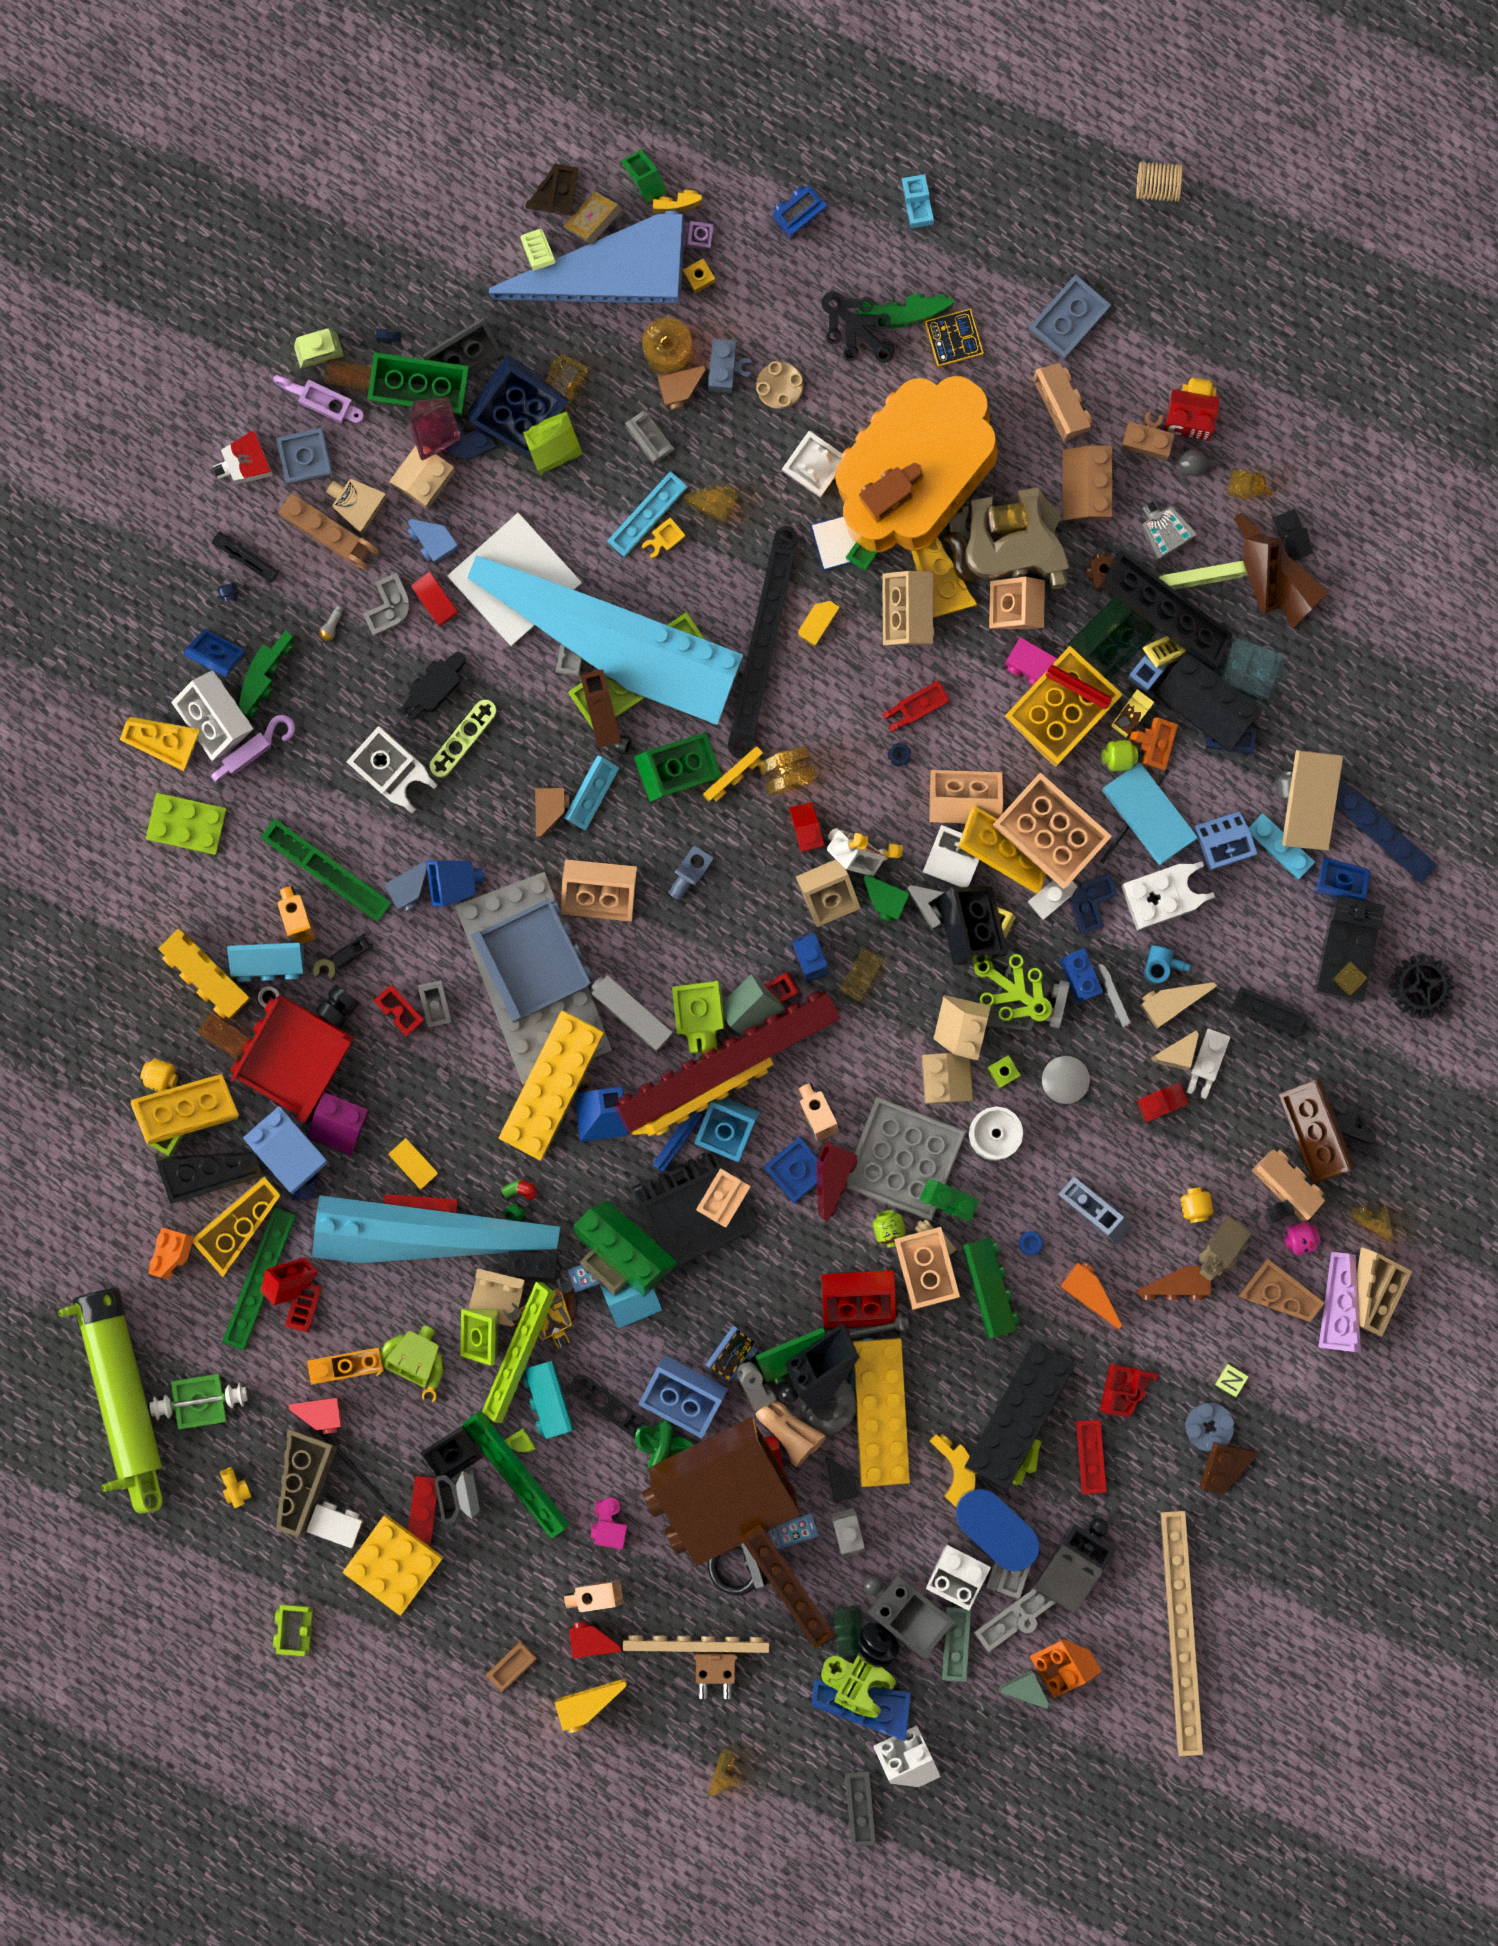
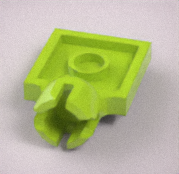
M713 981L672 987L677 1035H686L690 1053L701 1054L712 1047L717 1049L716 1034L719 1030L726 1029L721 982Z

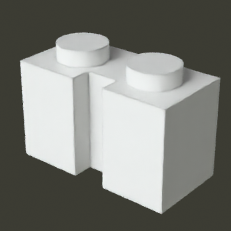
M323 1501L322 1505L316 1504L306 1532L346 1547L354 1548L363 1520L359 1519L360 1514L346 1509L345 1513L336 1510L337 1505Z

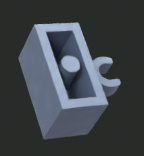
M712 339L708 391L732 393L734 373H738L743 378L750 377V372H744L741 367L745 364L751 365V360L743 358L739 362L735 361L736 341Z

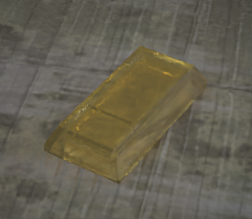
M863 948L839 990L860 1002L884 960Z

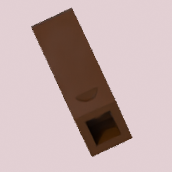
M604 670L580 675L597 747L621 743Z

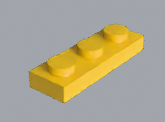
M756 746L703 793L704 798L708 802L712 799L717 802L727 793L724 788L730 783L735 786L744 778L743 771L748 767L753 770L762 761L759 757L763 752Z

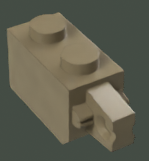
M1228 1216L1219 1225L1200 1252L1199 1258L1203 1265L1199 1273L1211 1281L1217 1275L1220 1276L1226 1269L1230 1271L1238 1262V1259L1235 1258L1236 1255H1242L1249 1246V1243L1246 1241L1252 1233Z

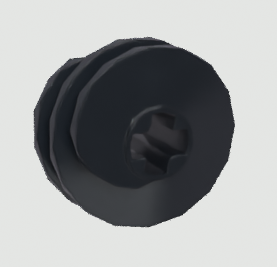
M874 1622L868 1623L858 1635V1642L860 1644L858 1649L859 1656L869 1665L886 1667L898 1655V1641L894 1634L883 1625Z

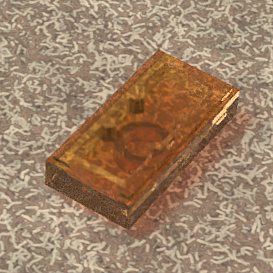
M328 359L324 384L368 392L372 367Z

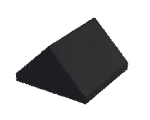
M463 1426L420 1452L437 1476L447 1475L450 1478L483 1458Z

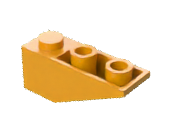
M379 1347L307 1361L311 1385L383 1371Z

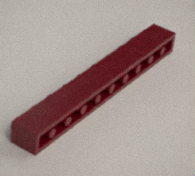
M820 991L813 992L806 997L807 1001L801 1004L795 1002L785 1008L787 1012L781 1015L775 1013L765 1019L766 1023L759 1027L757 1024L750 1026L744 1030L745 1034L739 1038H736V1036L730 1037L723 1041L724 1046L718 1049L712 1047L704 1051L702 1058L696 1061L693 1058L682 1063V1068L676 1072H673V1070L665 1072L660 1076L661 1080L654 1084L652 1081L647 1082L639 1087V1092L633 1095L627 1093L619 1097V1102L613 1106L626 1131L633 1132L841 1019L829 994L825 992L820 993Z

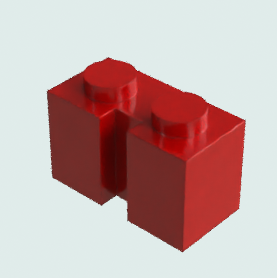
M392 985L373 1000L388 1017L392 1013L397 1017L393 1023L407 1038L425 1022Z

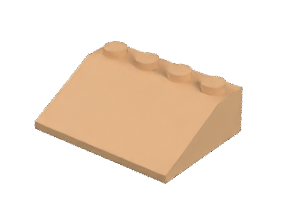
M1041 773L1035 777L993 824L1000 833L1063 889L1071 883L1112 837Z

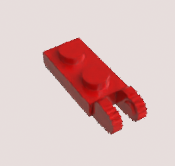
M938 680L898 702L895 707L887 710L881 716L883 719H888L901 711L904 719L891 724L889 730L894 732L907 723L909 725L950 702V699Z

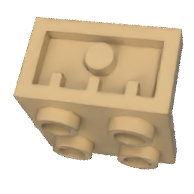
M477 1268L476 1281L469 1308L499 1310V1324L513 1327L514 1323L506 1317L503 1310L505 1309L507 1313H512L514 1311L512 1303H515L519 1308L526 1280Z

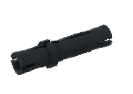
M221 531L212 540L211 544L229 554L228 557L233 560L235 558L269 581V583H272L278 575V569H275L242 547L243 544L238 541L236 543Z

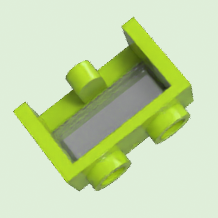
M282 1604L276 1610L275 1623L278 1624V1633H275L273 1638V1648H276V1654L310 1655L313 1606Z

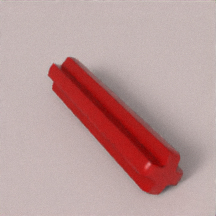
M1051 665L1046 672V677L1103 709H1107L1112 701V698L1054 665Z

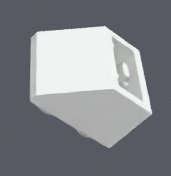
M941 825L923 873L959 887H969L979 859L958 847L963 833Z
M946 1544L926 1589L969 1611L991 1567Z

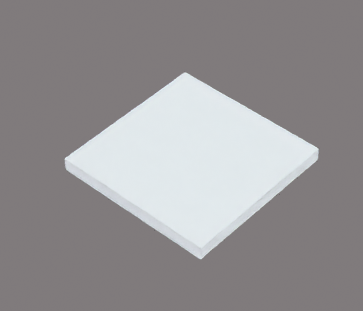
M519 513L512 517L447 575L511 647L535 625L467 578L476 555L572 590H576L582 584Z

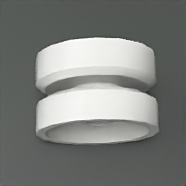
M997 1106L986 1108L977 1114L970 1124L968 1134L970 1145L984 1159L994 1161L1005 1159L1016 1152L1022 1142V1124L1016 1114L1007 1108ZM993 1129H998L1001 1132L998 1138L992 1136Z

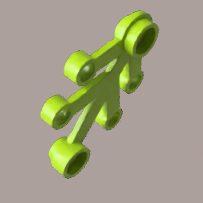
M1014 954L1009 959V964L1013 968L1015 984L997 972L990 960L975 964L974 970L979 977L984 979L990 978L1008 991V993L995 995L984 993L980 997L981 1004H984V999L990 996L992 998L991 1003L985 1005L991 1007L996 1004L1021 1001L1027 1005V1007L1011 1009L1007 1006L1002 1007L999 1010L1001 1020L1010 1022L1015 1018L1031 1016L1035 1021L1041 1022L1051 1016L1052 1005L1043 996V973L1038 968H1032L1028 972V979L1033 983L1034 998L1026 993L1023 973L1025 962L1020 955ZM1016 958L1021 960L1018 966L1013 965V960ZM986 963L987 969L980 971V965ZM1039 972V978L1033 980L1032 974ZM1038 1005H1043L1044 1007L1041 1013L1036 1012ZM1009 1010L1010 1016L1003 1018V1012Z

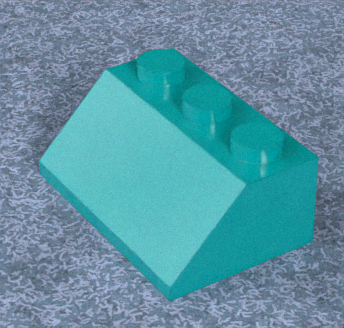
M549 1361L525 1369L526 1374L522 1375L525 1388L531 1389L533 1397L529 1398L532 1412L537 1411L540 1419L536 1421L539 1435L544 1434L545 1439L573 1431V1425L554 1362Z

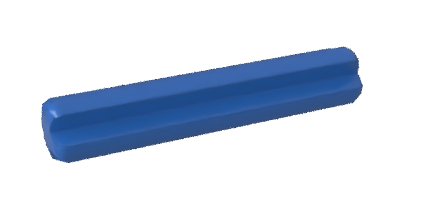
M695 1110L688 1114L690 1118L679 1125L654 1161L653 1166L665 1172L702 1119L703 1114L701 1112H696Z

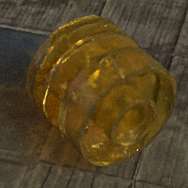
M670 317L659 318L650 323L645 329L642 345L645 360L652 371L664 376L688 369L693 360L694 350L691 333L684 323Z

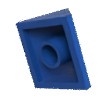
M1324 857L1314 893L1331 898L1343 896L1365 901L1370 870Z

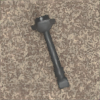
M899 1312L894 1323L861 1330L855 1329L849 1332L851 1339L855 1340L863 1336L896 1329L903 1336H907L906 1331L910 1330L908 1316H903L902 1312Z

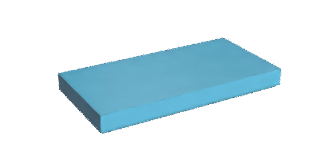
M1140 762L1131 770L1126 771L1103 787L1102 792L1159 866L1198 838Z

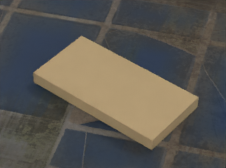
M1296 750L1282 839L1283 846L1329 850L1343 760L1342 755Z

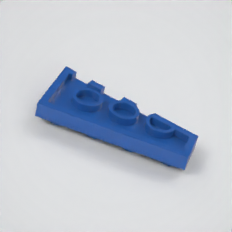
M814 1680L812 1707L899 1740H906L911 1692L881 1688L869 1689V1697L881 1709L878 1717L871 1718L854 1713L834 1702L838 1690L826 1685L823 1681Z

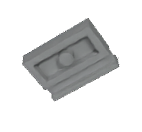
M994 1561L986 1588L1020 1599L1031 1565L1021 1571H1009Z

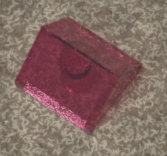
M448 397L414 401L408 419L420 460L423 461L461 440Z

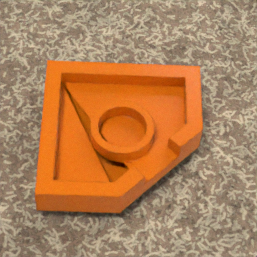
M161 1228L160 1234L156 1239L154 1255L150 1260L148 1274L168 1280L174 1274L173 1269L177 1265L182 1266L187 1261L194 1237Z

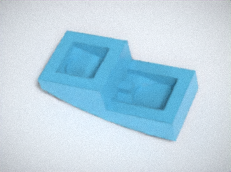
M925 174L902 178L910 228L934 225Z

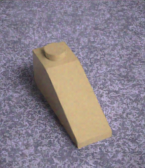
M1215 982L1161 990L1157 994L1153 990L1142 998L1144 1003L1140 1007L1157 1029L1217 985Z

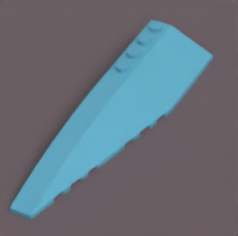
M476 555L467 577L492 596H495L509 608L515 610L566 648L579 655L586 662L599 670L603 669L604 674L610 679H613L632 693L718 725L743 661V654L581 592Z

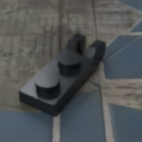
M1287 1199L1267 1209L1268 1214L1264 1217L1268 1224H1273L1295 1211Z

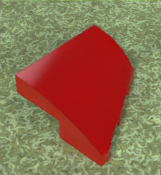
M1110 1363L1099 1410L1107 1414L1129 1418L1134 1412L1136 1404L1145 1397L1146 1393L1144 1391L1150 1378L1156 1381L1159 1374Z

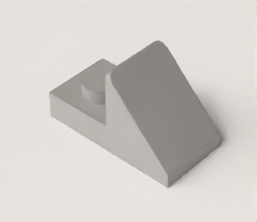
M909 886L906 890L931 929H935L941 924L939 919L942 916L935 905L930 907L929 903L936 900L944 892Z
M442 981L418 985L428 1027L451 1023Z

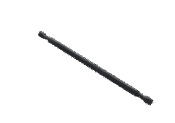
M1166 769L1161 778L1158 779L1156 782L1158 786L1163 782L1165 776L1168 775L1169 770ZM1128 824L1125 825L1108 849L1106 855L1100 860L1101 863L1104 864L1108 855L1112 853L1130 828Z
M318 1430L326 1442L336 1445L327 1434H323V1430ZM337 1448L336 1453L389 1510L392 1506L384 1500V1497L347 1456Z

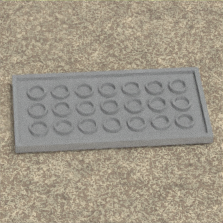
M545 872L455 905L522 1085L526 1083L561 1010H565L605 1032L588 987L513 1023L471 937V934L477 931L481 932L541 903L547 897L550 898L551 902L555 901ZM559 914L558 917L561 923H564L561 914ZM606 1033L593 1058L612 1051Z

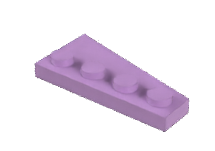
M1331 1252L1319 1340L1320 1348L1361 1353L1356 1255Z

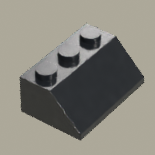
M992 886L954 887L938 897L953 965L976 964L1008 954Z

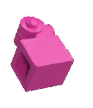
M609 1497L602 1501L597 1500L595 1514L599 1515L598 1524H593L590 1537L595 1539V1545L623 1549L627 1524L616 1523L612 1519V1515L617 1514L620 1510V1503L616 1498Z

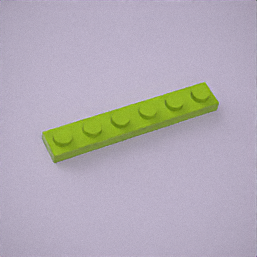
M536 1282L482 1410L493 1422H503L556 1295L544 1283Z

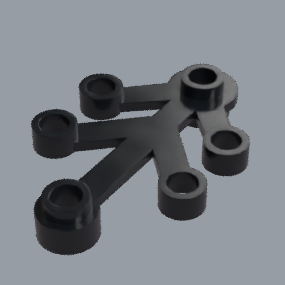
M830 291L824 295L821 305L823 310L829 314V332L826 335V339L830 344H837L842 337L840 330H838L840 316L846 322V348L843 352L846 360L853 361L859 354L856 347V333L875 351V357L878 361L887 363L892 360L895 354L894 346L889 342L881 343L864 326L875 325L879 329H886L891 323L890 316L886 313L879 315H852L846 309L859 308L864 313L870 312L874 306L872 298L867 296L862 299L844 298L842 294L836 291ZM829 301H835L837 306L831 307ZM867 301L870 304V307L865 308L862 305V302ZM880 318L886 319V320H887V324H885V325L881 324V323L879 322V319H880ZM835 333L838 339H832L830 334ZM847 350H853L855 355L849 356ZM880 351H886L888 356L882 357Z

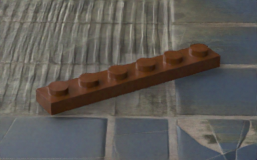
M759 1524L740 1537L813 1647L817 1649L834 1637L835 1634L762 1526Z

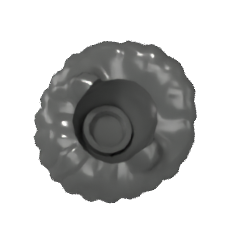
M846 1379L835 1395L814 1411L799 1397L801 1415L805 1423L827 1436H833L842 1431L843 1428L851 1423L857 1412L855 1394Z

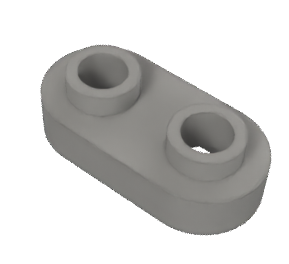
M1060 980L1059 984H1054L1051 998H1055V1003L1051 1016L1046 1020L1050 1022V1027L1060 1028L1070 982Z

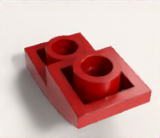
M430 571L411 585L416 595L440 627L459 613Z

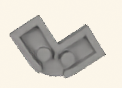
M397 573L375 582L385 604L363 613L373 636L398 626L408 614L409 599Z

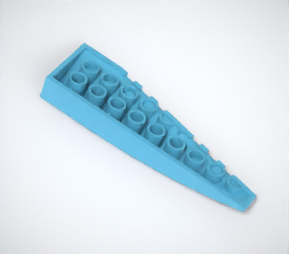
M319 1196L312 1257L353 1263H373L508 1253V1251L557 1249L560 1227Z

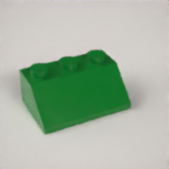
M823 1327L755 1355L766 1382L771 1381L774 1385L786 1380L785 1375L788 1374L785 1363L825 1336Z

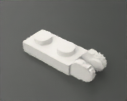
M1207 1029L1191 1072L1193 1075L1187 1089L1188 1093L1192 1094L1196 1088L1198 1077L1206 1079L1205 1086L1201 1091V1098H1207L1212 1082L1215 1081L1230 1036Z

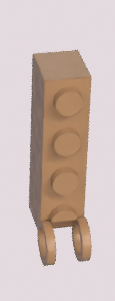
M293 493L290 494L278 512L281 518L358 569L361 568L367 571L369 566L364 562L372 552L375 555L380 553V550L371 543L357 537Z

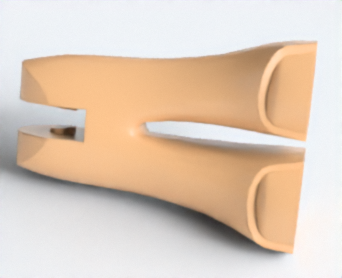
M777 1400L756 1412V1417L783 1444L791 1464L795 1467L800 1466L809 1454H813L826 1439V1435L799 1420L788 1411L783 1403Z

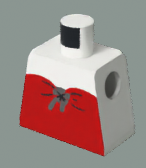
M254 430L223 448L221 452L225 461L212 466L217 479L231 474L235 484L273 476Z

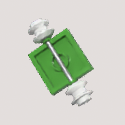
M220 1374L172 1381L174 1401L171 1403V1399L167 1395H164L161 1401L154 1397L153 1402H150L151 1416H156L158 1421L160 1415H166L170 1419L173 1411H175L178 1430L227 1422L224 1402H227L231 1409L235 1403H240L244 1407V1402L248 1401L246 1387H241V1383H238V1387L234 1389L227 1385L225 1393H223Z

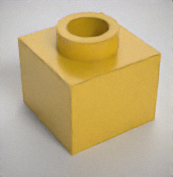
M704 258L683 269V275L694 294L715 283V277ZM696 271L703 272L701 278H697L694 274Z

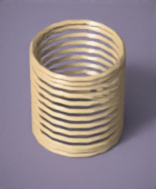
M1140 162L1137 177V199H1142L1143 197L1144 200L1147 198V200L1158 199L1160 201L1162 199L1164 201L1166 199V201H1169L1170 199L1171 202L1173 200L1174 202H1179L1182 186V165L1176 164L1174 168L1172 164L1170 169V164H1167L1166 170V164L1164 163L1162 171V163H1160L1158 172V163H1156L1154 173V163H1152L1150 175V162L1148 165L1146 162ZM1165 174H1166V187H1165V193H1164V183H1165ZM1161 175H1162V188H1161V194H1160V184H1161ZM1153 176H1154V188H1153V194H1152V185H1153ZM1157 176H1158V188H1157V194H1156V184H1157ZM1149 177H1150V189H1149V194H1148V185H1149ZM1145 178H1146V189H1145V194H1144V186H1145Z

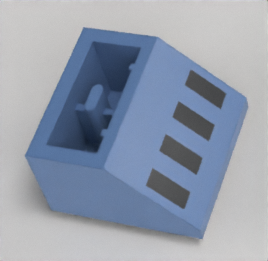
M1240 811L1194 826L1209 872L1257 855L1250 830Z

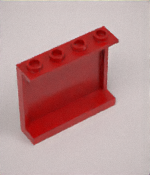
M280 994L275 999L271 998L264 1009L267 1014L264 1020L260 1018L253 1029L256 1034L253 1039H248L243 1046L242 1052L245 1054L241 1060L237 1059L230 1070L233 1075L230 1080L234 1081L237 1079L298 1115L297 1120L305 1124L313 1114L322 1093L326 1091L355 1037Z

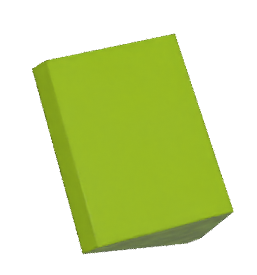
M461 1309L460 1356L490 1366L495 1365L498 1358L499 1310Z

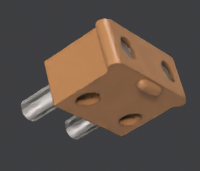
M695 1652L693 1658L696 1660V1684H699V1699H702V1684H704V1699H707V1684H723L724 1699H726V1684H728V1699H731V1684H735V1660L737 1659V1653ZM704 1670L707 1672V1674L705 1676H701L699 1672ZM728 1670L731 1672V1675L725 1676L723 1673Z

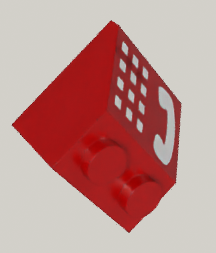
M1172 389L1163 431L1175 433L1177 436L1210 441L1217 419L1219 397Z

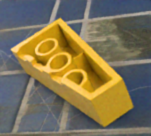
M179 928L158 948L165 955L162 959L172 969L176 966L182 972L179 976L188 985L193 983L199 989L196 993L205 1002L210 999L216 1005L213 1010L221 1018L224 1019L227 1016L229 1019H232L251 1000Z
M264 1176L194 1236L192 1243L222 1277L274 1206L281 1193Z

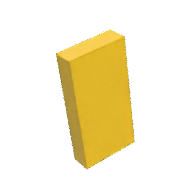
M406 1138L388 1154L420 1190L439 1174Z

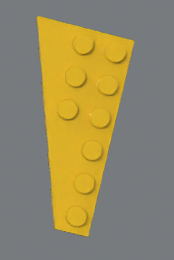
M771 1058L765 1059L629 1133L631 1135L648 1134V1136L665 1133L670 1129V1124L684 1122L690 1118L689 1113L695 1110L700 1112L708 1108V1102L714 1099L719 1101L729 1095L728 1091L734 1087L737 1090L746 1086L749 1083L747 1080L753 1076L759 1078L768 1073L767 1068L774 1065Z

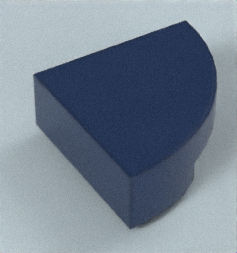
M376 329L377 342L401 343V334L399 332H388V329Z

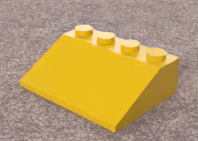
M1071 646L1052 665L1110 696L1112 701L1109 707L1103 709L1046 677L1045 672L1005 715L1033 747L1055 767L1123 695Z

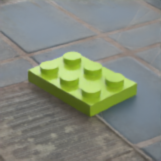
M156 793L146 840L217 855L227 808Z

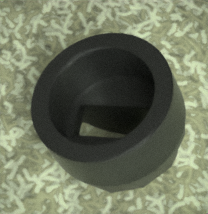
M619 735L621 743L612 744L617 753L627 755L632 738L626 735Z

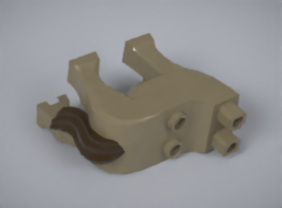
M1039 487L1021 490L1016 494L1023 513L1026 530L1008 534L996 543L993 542L986 528V517L992 508L993 496L970 502L972 512L970 533L965 526L969 506L962 507L949 522L950 533L946 534L943 539L953 549L954 570L961 580L967 582L977 580L990 581L1008 577H1027L1026 574L1034 573L1038 574L1043 580L1049 579L1051 591L1066 588V574L1069 571L1062 544L1054 534L1061 515L1047 501L1042 492L1039 491Z

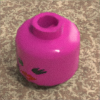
M1310 1222L1289 1226L1287 1228V1235L1283 1236L1286 1249H1292L1293 1253L1297 1256L1316 1251L1317 1244L1321 1243L1316 1225L1312 1226Z

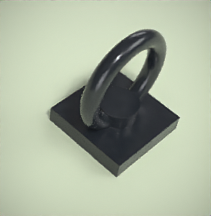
M744 1543L734 1547L744 1551L745 1566L748 1572L751 1573V1578L743 1585L733 1586L721 1578L717 1569V1561L720 1555L708 1560V1573L712 1582L719 1590L726 1594L744 1595L751 1592L754 1588H760L770 1583Z

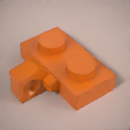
M1154 718L1151 729H1145V733L1131 731L1129 740L1141 744L1140 749L1145 751L1141 764L1159 770H1166L1178 724L1161 718Z

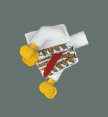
M835 828L828 835L831 843L827 847V851L845 869L874 876L882 862L887 860L888 857L900 858L902 856L903 845L889 844L888 852L886 849L877 850L868 843V836H862L859 833L853 834Z

